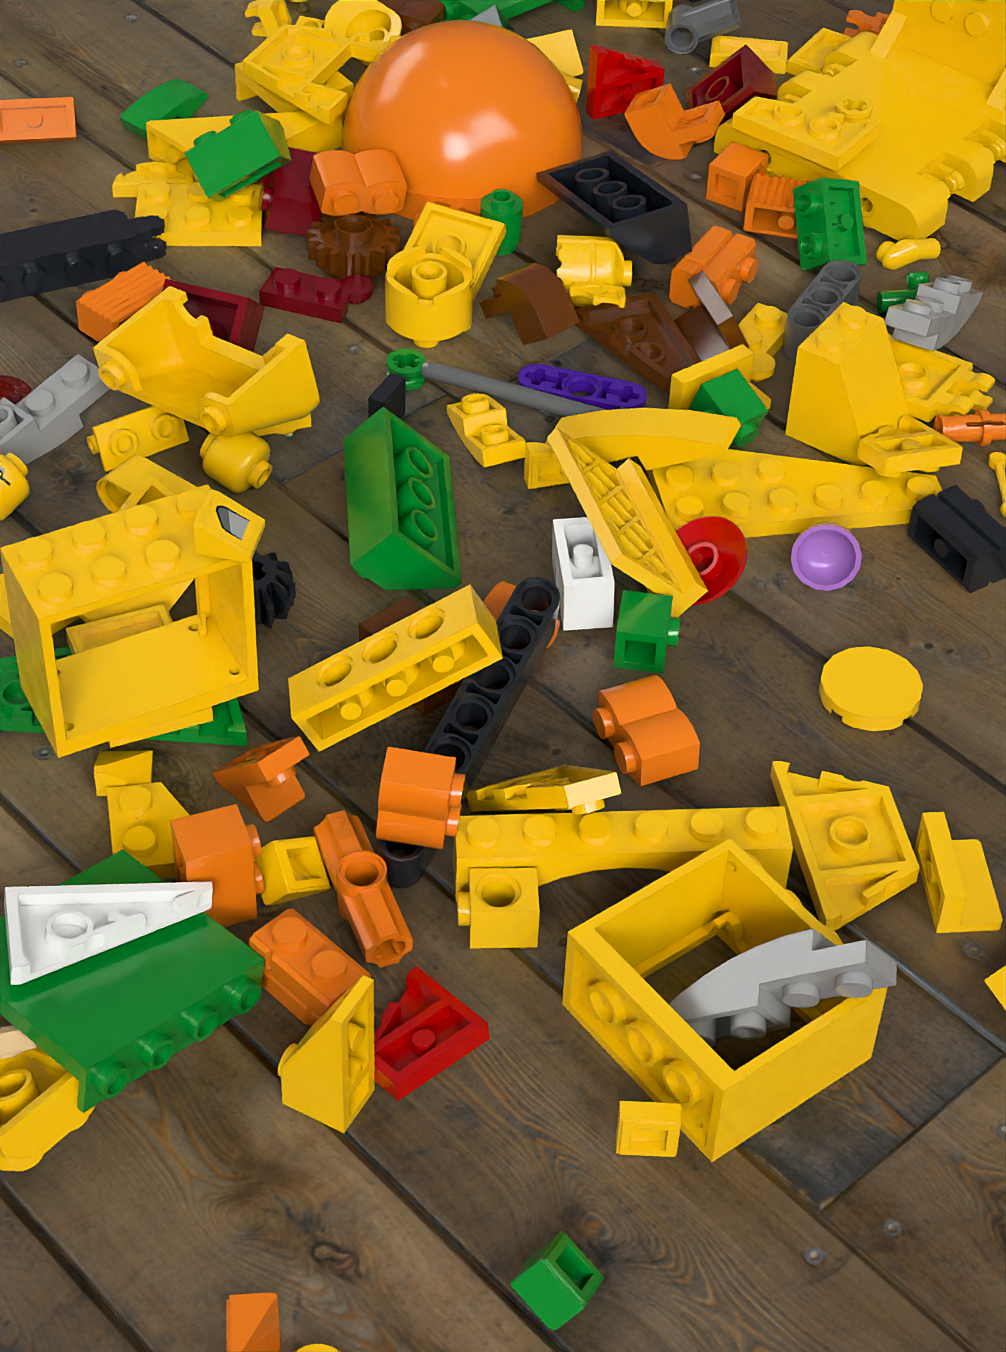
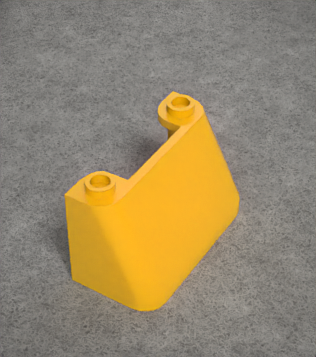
M171 286L167 287L93 347L99 366L98 374L107 387L112 390H119L203 427L214 435L231 437L302 419L309 415L320 403L305 340L287 333L263 356L213 336L208 317L200 315L197 319L192 317L183 306L188 300L186 292Z

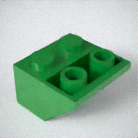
M249 109L233 116L229 120L231 124L229 127L218 133L216 131H209L193 141L195 146L184 152L207 198L222 202L292 161L284 129L280 121L256 110L253 112Z

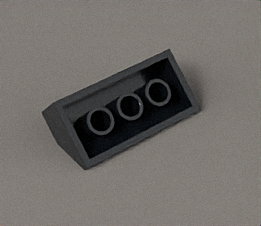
M612 150L536 173L537 181L609 237L652 264H668L675 261L678 256L692 252L687 203Z

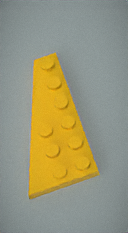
M728 449L723 454L647 471L651 487L675 531L695 519L706 516H719L735 523L743 532L745 538L801 533L811 525L822 522L836 523L847 529L909 524L912 508L916 501L932 494L937 496L939 491H942L936 475L902 472V475L899 477H885L875 473L873 467Z

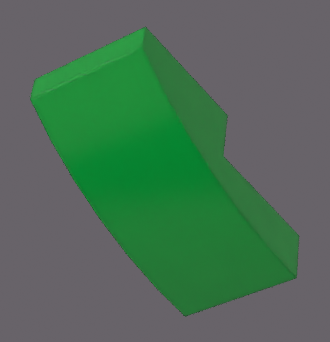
M176 78L147 92L134 102L119 118L126 129L147 139V122L190 118L209 97L205 91Z

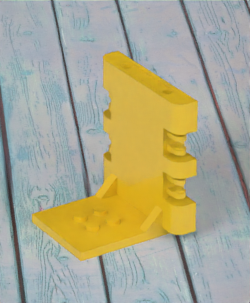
M894 0L893 10L879 35L868 31L860 32L827 54L820 73L809 70L801 71L779 87L777 101L801 105L806 109V114L814 116H828L830 111L837 113V100L847 95L861 96L872 103L873 109L870 119L881 122L879 137L837 172L832 169L822 168L817 163L796 154L786 153L782 148L765 141L749 137L746 133L732 128L733 117L717 128L714 152L720 154L731 142H735L769 154L766 172L769 177L775 175L777 178L783 176L786 180L791 177L794 181L800 179L802 182L806 180L811 182L819 178L859 181L863 226L873 228L898 241L927 238L945 224L950 194L959 195L972 202L976 201L990 190L995 161L1000 160L1006 163V0Z

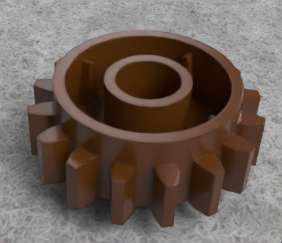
M361 212L334 218L325 214L322 216V222L313 221L311 229H307L309 260H316V266L324 273L338 279L355 274L366 276L369 279L384 273L387 270L389 260L400 252L398 226H390V219L388 218L377 220V215L374 214L362 216Z

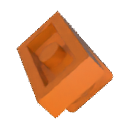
M296 736L254 746L212 774L222 787L259 819L269 822L304 799L305 793L295 776L297 771L293 765L309 756L310 753L301 737Z

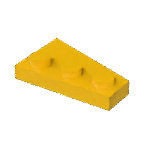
M755 96L733 113L732 128L746 133L753 139L762 140L782 148L786 153L796 154L817 163L822 168L832 169L837 172L879 137L881 122L867 119L865 126L844 122L845 114L831 111L828 116H814L806 114V109L801 105Z
M565 764L471 789L466 796L470 812L556 809V811L572 809V813L576 815L604 808V798L619 795L621 790L617 772Z

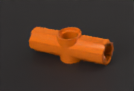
M345 810L327 814L325 819L313 828V836L316 837L322 860L337 893L338 912L343 919L349 922L366 963L377 964L379 968L399 963L406 953L412 951L413 940L387 882L386 863L381 856L374 853L359 816L347 814Z

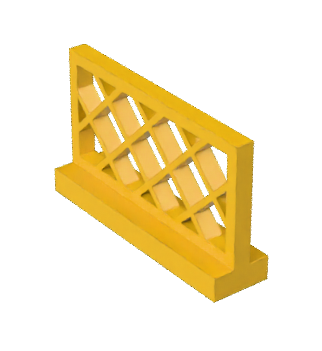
M556 428L547 439L610 563L643 584L648 593L673 596L671 616L679 617L708 590L641 466L628 458L616 469L566 433Z

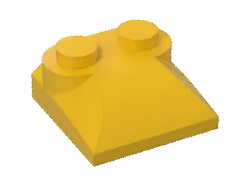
M40 1047L25 1050L11 1058H0V1170L3 1171L13 1170L19 1172L35 1166L42 1159L43 1155L69 1132L81 1127L95 1108L94 1106L84 1113L77 1108L79 1080Z

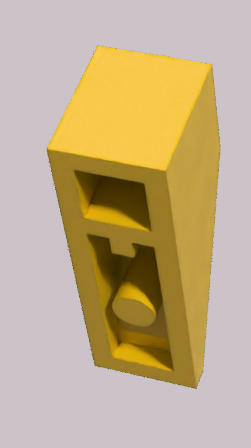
M364 975L311 1026L299 1044L292 1043L285 1050L278 1065V1076L281 1077L282 1104L342 1133H345L375 1090L374 980Z

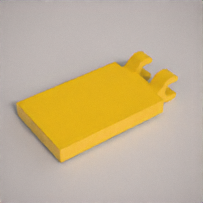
M888 334L910 416L929 423L937 415L952 416L959 415L958 413L966 415L971 409H987L993 402L992 397L983 395L980 391L987 392L995 384V378L986 373L972 372L973 363L936 350L931 351L893 339V335Z

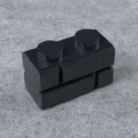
M957 485L939 491L937 496L932 494L916 501L912 508L907 535L969 593L986 587L989 582L995 583L1006 578V526H1002L990 516L979 500L971 499Z

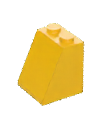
M843 302L797 349L785 435L850 464L869 467L867 463L857 458L859 440L869 434L878 433V430L886 425L894 427L895 431L898 429L900 418L910 414L884 319L866 312L861 307Z

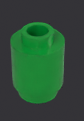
M506 189L492 191L485 195L480 203V217L505 224L507 232L496 253L499 256L513 253L522 238L523 201L519 196Z

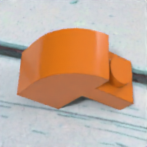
M670 83L637 93L624 115L636 139L646 150L661 158L681 160L687 157L694 142H705L716 134V130L725 113L719 100L684 111Z

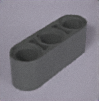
M835 260L827 263L789 309L782 348L783 354L787 359L796 362L798 347L843 302L857 306L862 279V270L857 264L846 260Z

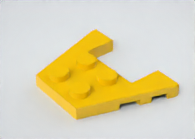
M282 24L243 60V75L323 123L330 125L348 108V93L322 85L351 57L371 63L381 51L401 36L390 35V42L371 40V33L356 31L350 38L333 36V29Z

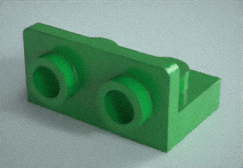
M819 178L795 187L793 197L801 270L812 271L824 267L827 263L835 260L850 261L859 267L867 265L859 181Z

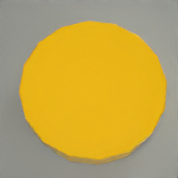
M870 646L854 647L834 654L824 665L819 695L823 706L830 714L833 709L842 716L841 722L853 728L868 731L892 730L903 725L904 719L910 716L913 717L918 712L923 683L918 671L907 659L886 649Z

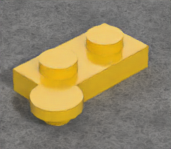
M757 303L738 324L749 345L748 349L754 353L751 381L754 382L763 381L774 374L776 363L773 356L783 345L787 313L780 311L776 307Z

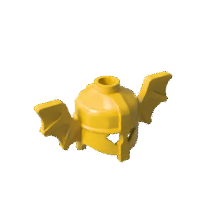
M557 235L556 256H558V260L562 264L557 269V277L562 280L573 306L585 307L601 303H612L620 308H624L626 295L625 288L623 287H631L632 260H624L620 243L611 237Z

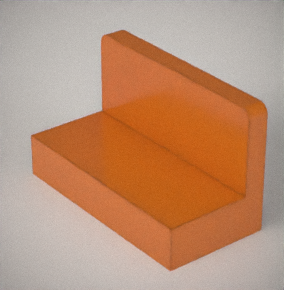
M74 98L0 100V144L77 141L75 118L77 114Z

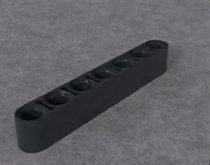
M531 577L521 581L516 586L496 621L503 659L464 678L423 751L424 753L456 758L455 773L465 774L461 804L554 635L561 597L555 584L547 579ZM492 686V687H496V688H498V689H494V690H493V689H489V688H486V687ZM463 726H473L478 729L470 730L465 729ZM377 839L376 854L381 856L386 863L387 882L390 887L407 888L416 884L423 876L437 850L436 848ZM394 850H405L411 853V855L400 857L391 852Z

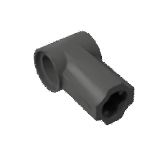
M711 0L695 7L679 5L673 8L668 15L664 38L668 49L676 54H688L696 48L699 42L741 28L742 20L736 0ZM684 27L690 31L682 32L676 28Z

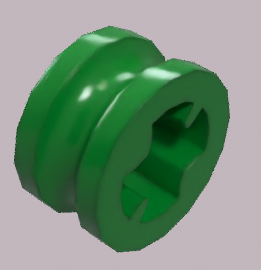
M407 348L391 352L386 359V367L388 369L386 377L391 373L406 377L405 391H412L422 387L426 382V378L421 374L422 365L426 362L424 354Z

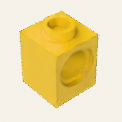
M537 868L469 869L468 892H458L457 911L458 926H469L470 949L537 948L540 915Z

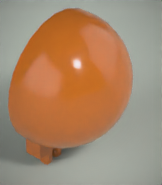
M451 20L426 25L413 30L391 43L374 58L358 80L350 96L343 125L341 149L354 155L371 149L387 150L395 154L407 183V191L403 210L392 214L414 220V227L427 202L480 216L481 199L496 189L510 190L522 199L523 218L553 205L560 199L537 181L536 173L581 160L582 125L577 105L564 76L536 45L511 30L491 23L474 20ZM363 211V213H364L363 215H365V216H368V215H369V213H366V212Z

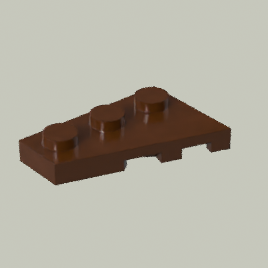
M653 292L626 298L624 308H620L612 303H601L575 309L580 320L579 323L575 324L577 328L664 392L670 391L672 374L702 362Z

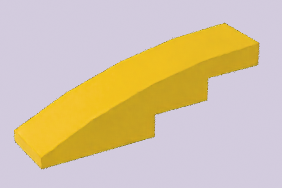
M631 408L600 410L562 417L554 430L556 428L560 429L607 463L638 456L645 470L648 471L726 453L741 424L735 417L692 410Z

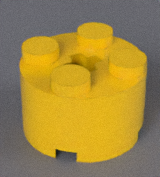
M426 246L405 249L394 255L387 264L385 275L386 323L398 334L413 339V343L420 348L435 347L439 341L455 337L463 331L470 329L472 326L473 270L470 261L462 254L440 247V254L426 253Z

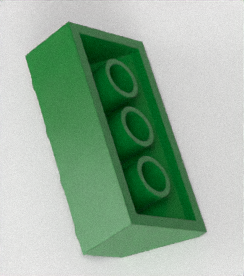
M383 406L344 438L350 566L360 577L370 579L384 590L456 588L462 583L450 458L437 446Z

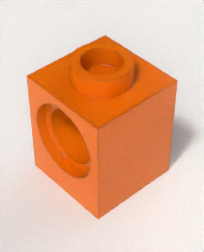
M731 142L709 164L706 199L742 212L746 208L753 175L759 173L763 176L767 172L769 154Z

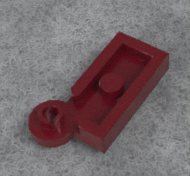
M275 267L259 290V302L262 306L341 323L348 313L349 302L352 304L363 303L373 295V282L363 275L346 276L338 281L330 277L324 278L301 273L290 268Z

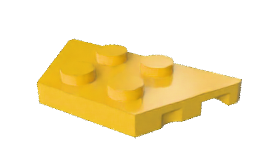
M783 761L772 762L770 777L780 806H785L790 836L821 924L836 931L917 882L920 867L889 786L864 780L858 782L851 781L842 775L826 771L821 772L820 779H815L788 772L790 763Z

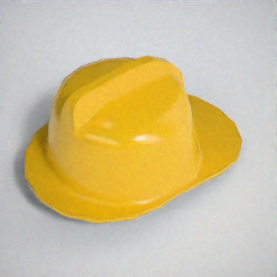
M339 0L332 5L326 14L324 28L333 29V36L350 38L357 31L371 33V40L390 42V35L401 36L402 23L401 18L393 10L377 0ZM357 59L363 65H370V62Z

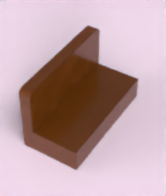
M701 271L688 279L700 305L675 319L674 322L701 361L741 344L749 348L733 314L705 273Z

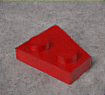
M417 966L407 974V989L399 1002L389 1003L381 1016L380 1027L374 1032L375 1082L397 1101L490 1039L488 1022Z

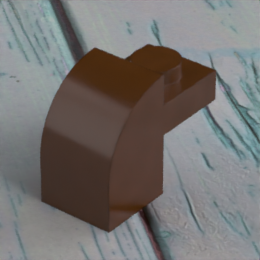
M527 263L496 279L497 285L492 287L494 295L479 302L485 318L510 313L523 345L549 339L580 322L570 296L562 282L550 269L538 263Z

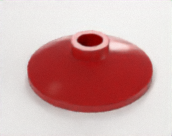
M719 516L701 517L679 528L676 533L708 590L693 605L709 603L731 589L741 576L748 556L746 538L735 523Z

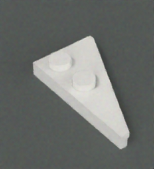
M212 882L5 887L4 911L11 985L23 984L211 909Z

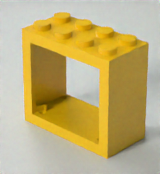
M209 484L0 547L21 688L58 758L259 690L252 560L250 563L195 554L193 525L208 489H211ZM195 578L197 615L55 660L51 624Z
M728 838L568 931L562 1005L654 1102L681 1103V1131L713 1162L872 1057L888 987L874 989L869 996L861 998L837 996L819 1000L816 1006L809 1008L791 1006L808 1024L734 1071L644 978L715 935L722 939L737 955L777 938L812 928L836 946L843 943L833 929L821 924L803 907L799 898L792 891L784 889L772 878L754 855L746 853L731 838Z

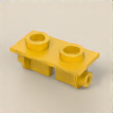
M153 405L92 427L93 435L87 437L90 451L93 454H100L105 472L115 469L133 455L147 457L189 441L184 419Z

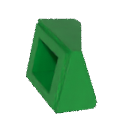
M560 1231L529 1257L511 1281L510 1286L549 1329L557 1330L585 1308L604 1277L567 1234Z

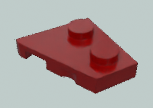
M596 44L590 45L586 113L592 120L626 112L637 93L663 86L665 69L654 60Z

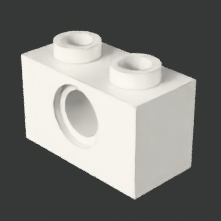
M588 517L553 519L552 566L555 584L561 597L559 608L563 631L613 627L615 582L612 567Z

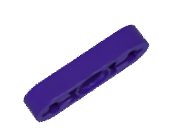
M543 364L525 366L518 374V385L603 409L614 410L619 409L621 406L629 409L646 408L647 393L642 386L634 382ZM586 392L592 395L581 397L575 396L571 393Z

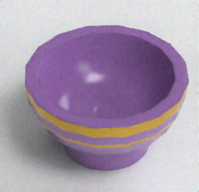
M828 522L811 525L801 532L793 544L791 553L793 571L801 582L813 589L825 591L842 588L852 581L860 569L862 559L859 542L850 530L839 524Z

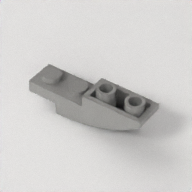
M947 275V279L936 277L934 282L919 284L915 300L906 299L903 304L889 306L885 324L895 327L893 339L935 351L947 344L960 331L981 301L983 292L972 289L973 282L954 275Z
M77 354L16 405L5 397L1 399L0 454L5 456L8 452L12 453L26 465L56 448L82 429L84 426L79 414L110 389L101 380L98 374L99 367Z
M812 928L769 941L726 961L689 986L669 1005L710 1047L715 1045V1041L731 1038L756 1040L765 1037L766 1032L790 1028L791 1006L809 1008L816 1006L819 1000L837 996L861 998L869 996L874 989L895 986L897 963L867 940L836 946Z

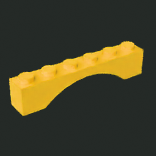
M785 806L609 811L576 815L573 813L460 816L457 836L453 837L456 902L458 892H468L469 869L537 868L538 886L563 877L597 870L642 868L671 872L728 838H731L746 853L754 855L760 861L764 870L786 889L793 846Z

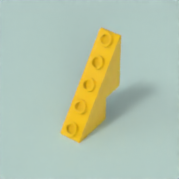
M305 111L265 113L280 121L288 147L321 153L335 150L341 146L343 113L330 125L323 123ZM233 116L149 121L146 123L149 158L156 162L172 163L176 165V171L185 175L189 173L193 176L194 182H199L184 152L195 146L193 141L202 134L209 131H216L218 133L231 125L229 120Z

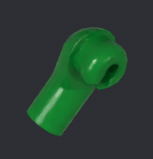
M925 271L909 272L906 275L907 287H904L902 290L879 291L876 298L878 312L886 313L889 306L903 304L906 299L915 300L919 284L928 283L929 274Z

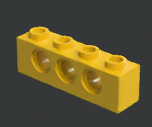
M468 585L288 678L291 718L320 752L503 659L496 620L472 586Z

